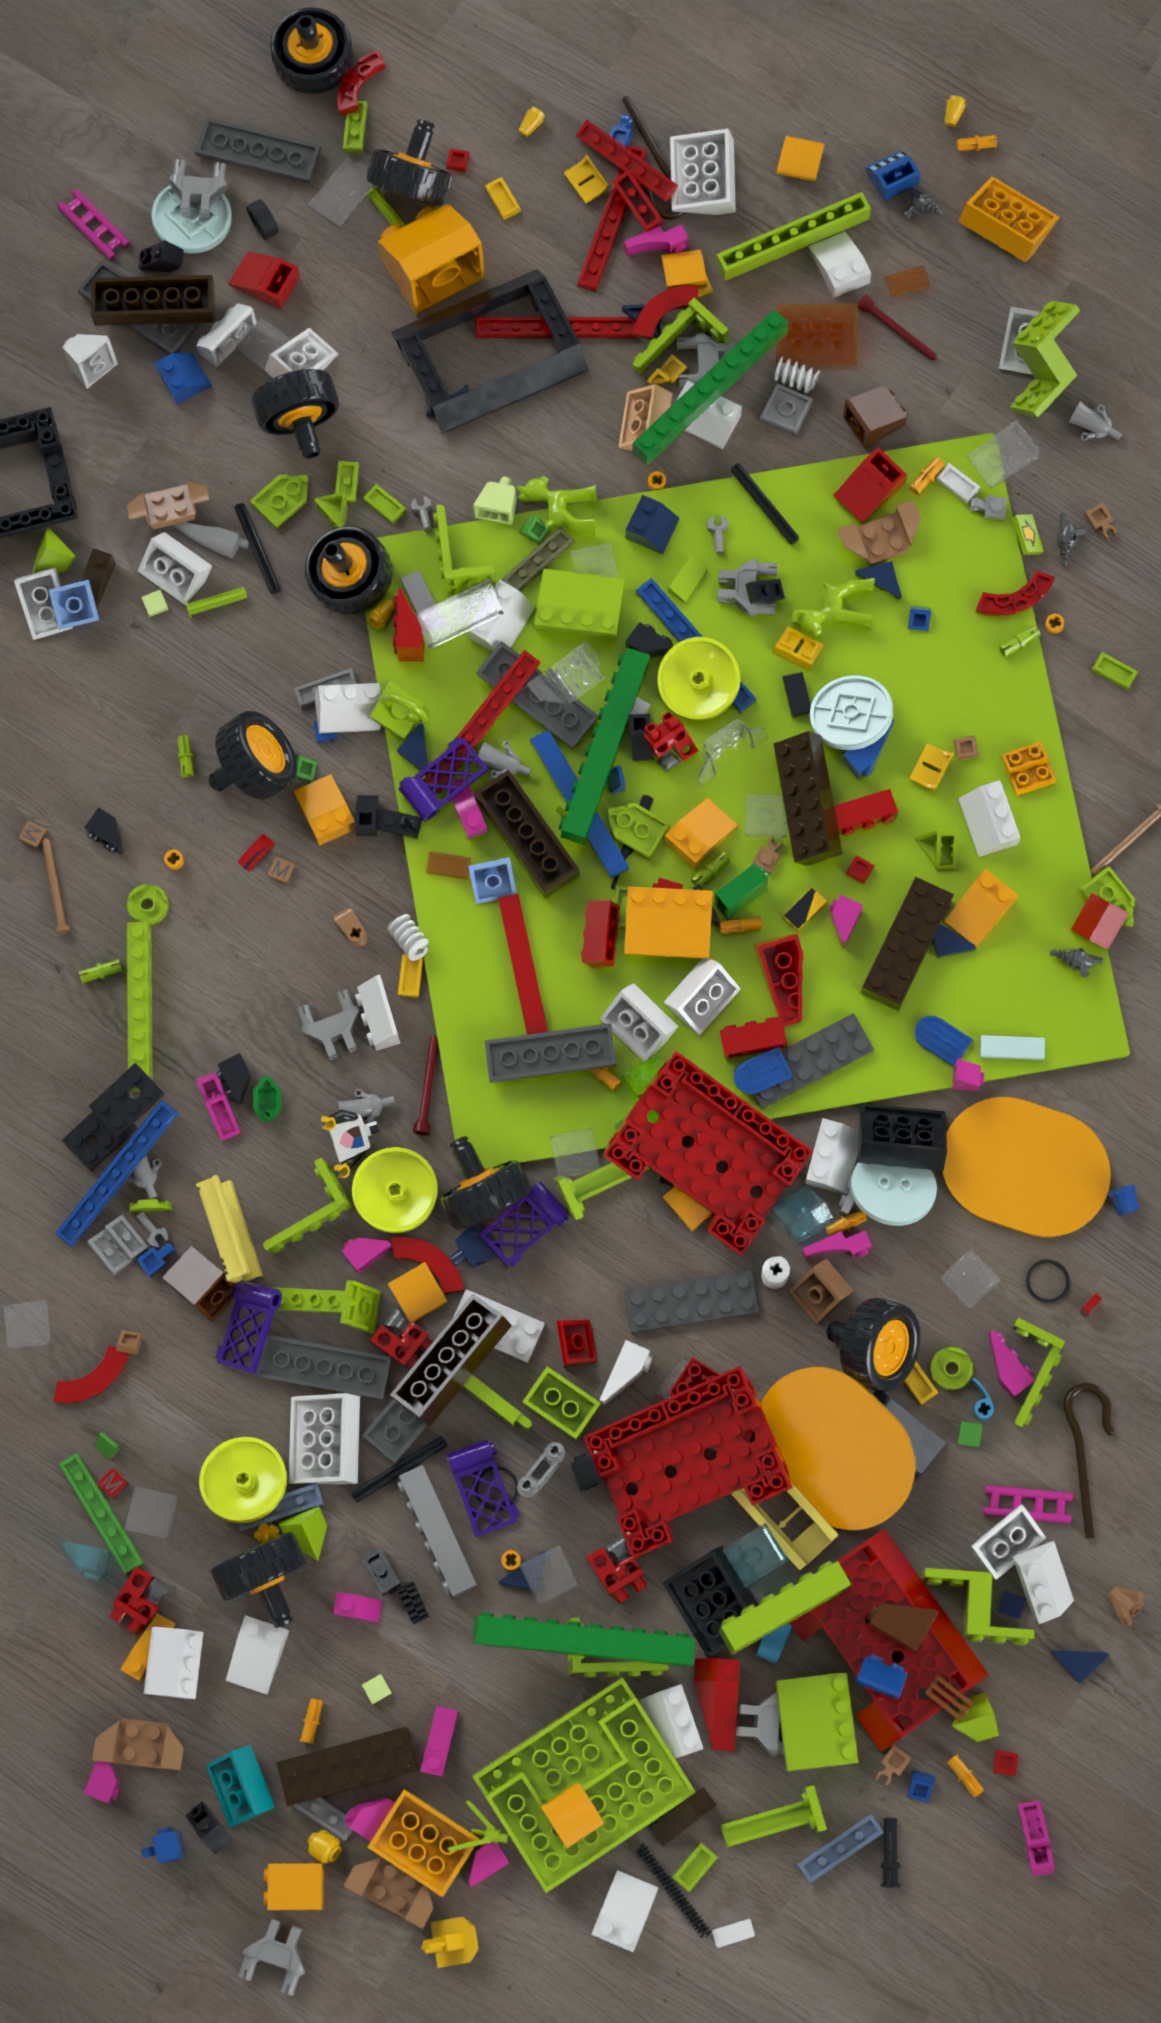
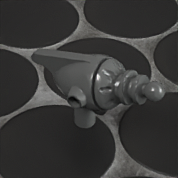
M915 188L911 189L913 193L911 198L912 206L903 213L908 219L914 214L916 216L928 214L942 215V209L934 203V200L929 195Z
M1065 513L1060 514L1057 536L1058 547L1062 549L1060 551L1062 554L1060 558H1063L1061 561L1063 566L1068 564L1067 559H1070L1069 555L1072 554L1070 550L1074 549L1079 542L1078 536L1086 535V529L1084 527L1075 529L1074 525L1067 521Z
M1082 948L1070 949L1068 952L1065 949L1063 951L1059 949L1058 952L1055 949L1050 951L1051 956H1057L1056 959L1060 958L1061 962L1064 960L1066 965L1070 966L1073 971L1079 970L1082 977L1089 975L1088 968L1093 967L1095 963L1101 964L1103 962V958L1087 954Z

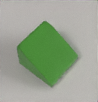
M534 515L527 519L519 533L541 544L551 527H546L545 522Z
M300 755L296 756L297 774L295 779L312 782L317 762Z
M961 1421L957 1445L979 1447L983 1424Z
M104 1432L99 1434L95 1443V1448L109 1460L121 1449Z

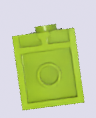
M693 298L689 302V307L679 312L676 320L671 325L665 326L661 332L662 334L657 339L651 340L647 346L648 348L643 353L640 352L635 356L632 363L634 371L638 374L643 373L676 340V337H679L694 321L697 322L696 325L702 332L705 333L707 331L711 335V339L717 343H731L729 329L698 300Z
M442 504L436 505L437 513H433L434 525H439V531H435L436 542L441 543V548L437 550L439 561H443V566L440 567L441 579H445L447 597L456 598L492 593L496 586L493 565H480L473 568L461 567L457 570H452L445 507Z
M323 1158L314 1161L316 1165L314 1171L318 1178L326 1183L327 1186L324 1189L329 1198H332L334 1202L266 1240L263 1243L266 1251L277 1253L285 1248L284 1245L292 1241L293 1243L304 1237L303 1234L307 1231L313 1232L322 1227L321 1223L326 1220H335L340 1216V1212L353 1208L330 1163Z
M609 1163L573 1181L569 1178L566 1179L562 1175L553 1179L559 1188L570 1216L578 1220L584 1217L582 1211H585L581 1201L632 1177L613 1163Z
M347 1280L345 1291L273 1287L282 1293V1302L277 1310L341 1314L340 1323L366 1333L375 1334L381 1291L353 1280Z
M1018 1317L1012 1326L1016 1329V1334L1024 1338L1031 1336L1036 1339L1034 1343L1044 1348L1048 1347V1345L1051 1346L1015 1419V1425L1022 1428L1023 1425L1028 1426L1033 1416L1030 1411L1033 1405L1038 1406L1043 1396L1040 1394L1043 1385L1048 1386L1053 1376L1049 1373L1053 1366H1058L1062 1355L1059 1353L1065 1341Z
M580 1617L570 1618L566 1621V1625H568V1621L580 1622ZM567 1654L568 1675L583 1674L584 1678L597 1677V1673H605L606 1677H619V1673H628V1677L641 1676V1672H649L650 1676H663V1672L668 1671V1665L644 1662L581 1663L585 1656Z
M814 1785L803 1789L804 1793L801 1794V1802L721 1825L726 1846L730 1847L809 1823L811 1829H815L816 1833L827 1830Z

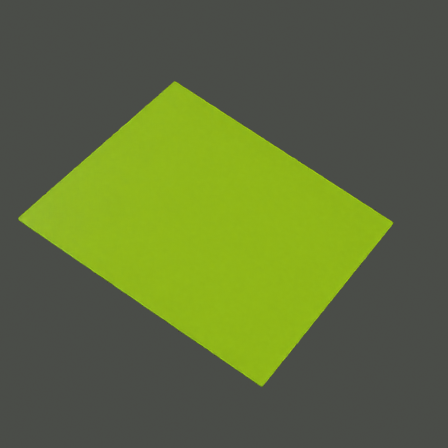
M993 433L883 451L907 474L906 484L863 523L859 522L833 495L870 454L749 474L798 534L799 540L793 545L789 544L736 477L597 500V502L567 505L566 510L574 518L595 519L596 535L571 531L569 528L561 525H550L551 528L543 541L561 527L574 539L575 543L546 569L625 578L618 637L616 640L536 630L534 624L542 572L521 591L536 606V609L511 646V649L519 655L525 650L539 660L541 664L537 669L599 716L601 707H606L604 699L607 690H612L613 687L611 683L614 671L618 672L620 668L617 665L620 654H625V641L639 622L644 625L649 624L659 635L669 637L674 646L679 643L636 593V589L652 578L703 637L714 639L731 651L739 665L742 683L756 698V702L741 713L731 704L723 713L711 719L690 720L683 718L665 704L659 692L657 682L658 670L664 656L650 658L637 697L651 704L647 713L651 714L657 726L663 722L661 718L663 714L668 711L673 715L675 714L684 724L699 752L683 762L674 750L671 749L670 751L677 756L681 763L666 773L657 764L659 758L655 755L652 761H633L630 723L628 722L612 769L616 766L622 768L625 791L610 794L608 784H606L603 796L615 807H620L634 802L639 805L642 796L648 795L654 799L649 811L669 822L670 826L650 859L635 850L626 858L629 870L620 874L616 885L652 888L653 883L657 884L658 879L662 878L683 884V889L692 890L696 882L693 883L691 877L704 868L703 865L706 862L709 863L723 851L725 853L724 856L730 858V862L723 866L715 877H711L701 887L703 890L713 891L712 906L720 918V922L736 920L739 917L744 919L761 916L762 929L744 931L742 934L741 932L722 934L720 932V925L717 927L711 926L709 958L720 963L741 990L700 1036L680 1021L663 1002L702 958L624 954L625 929H618L614 967L592 968L582 963L581 951L584 944L583 931L586 925L585 911L588 901H614L615 889H611L614 878L610 879L588 839L585 845L561 838V830L558 828L563 816L556 809L564 798L530 742L531 738L547 731V729L511 702L474 751L478 755L483 743L486 742L507 754L502 744L504 741L510 742L514 754L520 760V764L532 769L530 776L517 772L513 775L578 866L580 876L545 899L478 803L477 805L485 821L488 833L468 840L451 800L432 819L426 822L422 820L418 839L403 836L419 932H422L424 938H427L429 941L426 946L428 951L424 956L454 1138L457 1140L467 1136L469 1138L467 1140L472 1143L485 1169L496 1167L511 1160L526 1163L605 1149L617 1131L614 1125L628 1115L655 1074L675 1051L679 1052L770 1120L952 1088L954 1067L924 1049L915 1038L917 1023L927 1016L941 1018L973 1039L960 1059L980 1065L981 1072H984V1082L1129 1056L1130 1050L1108 950L1071 930L1087 902L1079 888L1091 880L1092 876L1039 637L1027 643L1025 648H1019L1007 657L1002 655L1004 651L1000 652L999 646L1011 640L1016 633L1020 634L1032 625L1037 627L1033 607L1008 616H989L975 612L983 592L1011 594L1027 584L997 442ZM938 457L945 463V467L950 463L981 487V490L974 498H979L985 501L986 496L1007 498L1004 520L984 518V512L970 511V503L967 505L936 481V477L944 468L934 477L933 483H929L920 495L914 494L909 486L920 476L921 470L926 469L934 458ZM642 495L661 502L680 518L663 554L626 539V528ZM914 500L921 520L909 552L879 563L883 564L892 561L902 595L901 599H897L894 595L875 586L873 591H853L842 600L844 610L873 614L871 628L851 622L823 620L821 623L822 634L814 636L813 633L804 631L797 622H790L793 618L792 613L797 609L821 610L824 608L826 589L823 582H827L829 585L845 584L848 580H864L860 576L855 575V570L870 567V565L864 558L844 547L837 529L855 523L856 527L895 513L896 506ZM548 509L515 514L512 525L489 520L448 525L452 570H457L461 567L473 568L480 565H493L495 583L497 585L499 580L504 578L540 545L519 532L530 516L536 515L546 523L548 520ZM723 515L728 521V530L723 531L724 553L716 554L715 536L713 532L708 531V521L713 516L714 525L720 526L721 516ZM439 527L432 528L429 532L419 530L377 538L390 555L393 565V576L388 592L383 599L373 608L365 611L377 683H380L381 694L387 683L392 682L424 703L422 709L427 714V721L423 725L428 765L447 750L448 744L457 737L494 689L476 675V672L491 655L492 651L470 640L468 636L469 627L491 593L456 598L447 597L445 579H441L440 567L443 566V561H439L437 550L441 548V543L436 542L435 531H439ZM691 555L708 570L685 603L668 593V587ZM752 559H757L759 563H777V577L758 575L756 581L780 579L785 599L772 601L775 602V615L756 614L754 617L744 614L735 604L717 603L718 589H735V585L718 584L719 570H737ZM418 570L445 623L444 626L428 633L425 632L400 579ZM398 589H402L422 627L424 662L399 661L398 654H394L393 635H395V628L393 627V616L395 615V609L386 625L380 629L373 627L367 620L369 612L387 598L394 602V596H398ZM910 606L931 608L929 631L908 629ZM787 626L824 644L810 671L773 653L775 645ZM800 641V643L794 651L795 653H798L799 649L804 643L803 641ZM803 672L810 704H812L817 693L835 679L852 675L869 677L882 684L888 691L893 704L894 724L874 766V771L869 776H862L860 779H857L842 761L843 754L849 750L836 749L823 742L832 797L835 806L891 789L898 809L897 818L888 824H883V822L875 824L873 828L863 830V828L855 830V833L848 836L839 835L842 855L809 866L795 863L773 743L807 731L815 732L811 725L810 713L791 717L782 676ZM597 719L574 749L552 734L578 781L581 776L578 774L580 765L587 760V756H585L588 744L592 745L594 738H591L594 726H599L601 720ZM414 723L405 739H401L385 729L399 812L420 817L399 791L401 780L407 776L410 778L414 777L420 770L397 753L398 748L419 724ZM975 736L978 758L957 761L954 739ZM1041 741L1049 758L1048 763L1056 778V783L1016 796L1008 777L1002 754ZM927 743L946 752H954L953 758L935 792L909 780ZM689 745L682 749V753L688 752L691 747ZM466 762L463 763L457 772L465 773ZM469 762L468 773L476 774L482 769L481 766L476 765V762ZM924 762L922 764L938 773L941 772V770H938ZM487 767L489 770L470 785L473 796L476 790L493 780L490 774L496 769ZM454 775L453 781L461 779L464 776ZM1000 780L1021 838L1016 846L978 857L958 799L980 786ZM443 789L440 794L436 792V797L440 802L447 797L448 789ZM709 798L738 824V827L695 870L665 843V835L679 820L705 799ZM936 830H958L957 869H935V866L914 838ZM611 835L612 839L614 840L615 844L621 852L623 843L618 841L613 837V835ZM772 835L774 836L771 842L773 845H778L780 840H782L781 848L775 852L780 855V858L771 875L767 877V891L727 920L714 904L715 893L752 865L760 847L767 848L768 840ZM856 855L875 865L865 884L846 875ZM510 857L516 893L519 894L548 1032L605 1024L600 1019L620 991L633 983L678 1026L670 1039L646 1062L638 1057L612 1031L617 1066L608 1067V1071L618 1080L622 1081L621 1085L614 1092L602 1081H597L596 1076L589 1070L490 1084L485 1041L527 1035L499 901L493 900L476 904L468 866ZM985 869L1018 894L1014 905L975 951L937 958L934 942L932 941L899 1011L861 994L862 986L915 877L954 894L941 925L953 932L955 931L946 925L944 920ZM813 887L827 900V903L797 932L783 919V915ZM840 895L864 905L845 947L840 945L831 921L832 912L829 911L833 900H838ZM798 934L804 953L802 1021L784 1026L788 1047L854 1013L872 1044L874 1052L761 1109L754 1095L745 1094L736 1087L734 1074L740 1064L765 1052L725 1059L719 1030H724V1027L728 1025L740 1027L745 1026V1023L749 1021L761 1023L766 1022L765 1019L778 1017L754 944L773 938ZM1082 948L1087 954L1103 958V962L1101 964L1095 963L1093 967L1088 968L1089 975L1082 977L1079 970L1073 971L1070 966L1066 965L1064 960L1061 962L1060 958L1056 959L1057 956H1051L1050 951L1055 949L1058 952L1059 949L1061 951L1065 949L1068 952L1070 949ZM981 1035L1045 1038V1059L980 1058ZM650 1111L647 1114V1119L649 1122L655 1123L658 1120V1115L656 1112Z

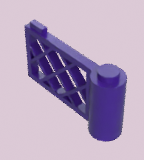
M457 737L448 744L450 748L417 775L411 778L407 776L399 783V791L424 822L432 819L442 807L489 770L463 737L461 739ZM464 744L468 749L467 758L456 757V750ZM443 760H452L450 771L439 770L440 763ZM455 761L466 762L465 773L454 772ZM469 762L479 763L482 769L476 774L468 773ZM427 773H435L434 784H425L421 778ZM439 774L450 775L448 786L437 785ZM453 775L464 776V782L461 786H452ZM437 788L448 789L447 797L440 802L436 797Z
M538 1182L532 1187L531 1192L525 1198L512 1205L481 1231L478 1237L506 1267L510 1264L514 1267L523 1259L521 1255L552 1228L565 1225L570 1219L568 1217L570 1212L542 1182ZM524 1202L531 1209L530 1215L519 1214V1206ZM505 1218H515V1228L503 1227V1220ZM518 1219H530V1229H518ZM533 1220H542L547 1227L543 1230H533ZM490 1231H500L499 1241H491L486 1234ZM503 1232L515 1233L514 1243L502 1242ZM518 1233L530 1234V1241L527 1244L517 1243ZM502 1246L514 1247V1255L507 1259L502 1253Z
M241 1280L234 1287L233 1293L236 1302L222 1346L219 1345L215 1358H218L217 1363L256 1374L274 1311L279 1308L282 1302V1293L278 1289ZM241 1307L246 1308L249 1314L243 1320H240L239 1317ZM260 1313H266L264 1322L258 1325L255 1317ZM251 1320L254 1329L246 1333L243 1325ZM239 1328L242 1337L234 1341L233 1333ZM257 1333L259 1337L258 1343L252 1346L249 1337ZM245 1341L248 1350L240 1354L237 1345ZM233 1349L236 1357L231 1361H225L227 1352ZM251 1354L253 1358L251 1366L246 1367L243 1358Z
M484 1440L446 1454L476 1537L517 1522L516 1517H519L516 1504L511 1505L494 1459V1455H497L493 1442L488 1443V1440ZM493 1466L495 1476L492 1482L480 1478L484 1468ZM480 1470L478 1476L472 1474L473 1472ZM470 1475L476 1478L471 1490L462 1486L460 1477ZM496 1478L498 1480L499 1486L494 1484ZM478 1480L490 1484L485 1497L473 1492ZM492 1486L502 1491L503 1495L499 1503L487 1498ZM464 1490L470 1492L468 1497H466ZM472 1494L484 1499L478 1511L469 1506L468 1501ZM503 1499L505 1500L507 1507L501 1505ZM486 1500L498 1505L493 1517L481 1512ZM500 1507L508 1510L511 1516V1520L505 1522L494 1518ZM472 1511L477 1513L475 1519L473 1517ZM479 1514L491 1519L488 1528L478 1531L476 1525ZM493 1521L499 1523V1524H497V1525L491 1527Z

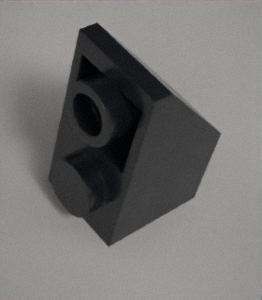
M162 241L145 248L139 254L138 269L166 273L180 269L182 267L184 249L168 241Z
M641 622L638 623L625 641L626 648L649 654L650 658L666 655L674 644L669 637L659 635L651 625H644Z
M650 713L630 714V741L633 761L654 760V753L643 735L646 734L645 726L654 723V720Z
M358 795L355 808L356 836H377L379 795Z
M98 807L84 827L88 833L87 837L96 843L98 841L105 844L104 847L111 853L118 852L122 855L124 850L119 824L115 817Z
M238 1053L217 1064L220 1070L216 1073L222 1083H227L229 1089L226 1092L231 1102L236 1100L237 1104L240 1105L246 1094L251 1073L241 1054Z
M584 1453L573 1458L574 1462L570 1463L571 1469L581 1492L601 1484L591 1455L586 1456Z
M203 1801L185 1815L199 1838L215 1855L232 1841L226 1829Z

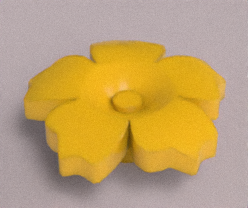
M264 1523L254 1532V1538H257L258 1541L262 1540V1544L279 1536L280 1530L277 1526H268L267 1523Z

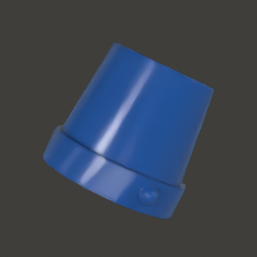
M1135 1184L1108 1192L1109 1199L1111 1198L1118 1216L1139 1210Z

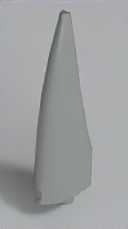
M188 522L172 525L191 540L231 559L235 556L239 547L247 549L249 546V541L242 539L238 533L220 527L203 526Z

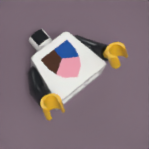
M341 1109L329 1117L322 1116L321 1121L327 1122L325 1126H322V1129L330 1132L339 1163L342 1162V1165H335L334 1170H341L338 1177L346 1178L350 1173V1169L370 1148L368 1136L378 1134L379 1129L376 1121L364 1124L360 1114Z

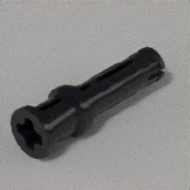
M883 1818L884 1862L880 1864V1868L883 1869V1883L880 1884V1887L901 1888V1884L898 1883V1869L901 1868V1864L897 1862L898 1818ZM890 1831H891V1851H890Z

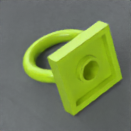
M388 682L369 718L399 738L405 739L414 723L423 724L427 721V714L422 709L424 706L423 702L394 683Z

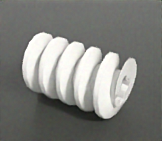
M782 356L775 371V381H779L782 378V384H786L790 380V387H794L797 384V390L800 391L804 387V392L808 394L814 389L820 371L818 370L813 375L812 367L806 372L804 364L799 369L797 361L791 366V359L788 358L784 363Z
M404 914L394 919L388 925L387 930L410 960H418L427 953L428 947L426 946L429 941L427 938H424L422 932H419V927L414 926L415 922L410 920V916Z
M781 1256L771 1257L766 1260L761 1273L763 1283L771 1289L783 1287L789 1277V1263ZM774 1270L778 1271L777 1275H773Z

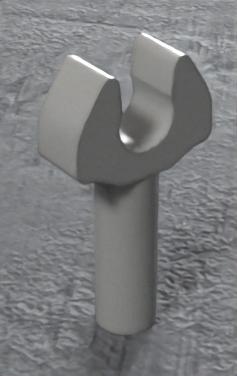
M424 496V505L418 506L414 498L411 503L412 513L420 515L424 531L429 532L432 528L427 512L432 510L431 501Z
M723 515L721 516L720 526L714 525L713 516L708 521V531L713 532L715 536L716 554L724 553L723 531L728 530V521Z
M144 1212L137 1215L139 1221L150 1233L147 1241L152 1247L160 1249L159 1244L156 1242V1237L159 1235L169 1242V1234L164 1227L161 1229L156 1228Z

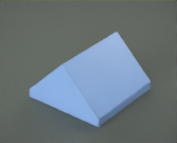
M89 580L49 589L59 630L99 620Z
M510 857L468 866L476 904L517 894Z

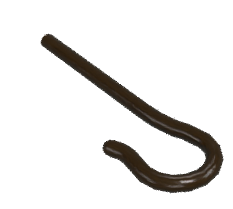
M629 96L623 97L622 101L659 168L671 180V170L663 159ZM639 184L662 219L672 220L680 218L686 213L669 212L660 209L656 204L652 191Z
M1082 1383L1068 1391L1064 1399V1411L1072 1429L1076 1447L1085 1538L1092 1539L1094 1538L1084 1442L1079 1423L1072 1409L1075 1397L1085 1391L1096 1394L1101 1399L1103 1405L1102 1424L1107 1435L1112 1436L1115 1431L1111 1425V1402L1107 1393L1095 1384Z

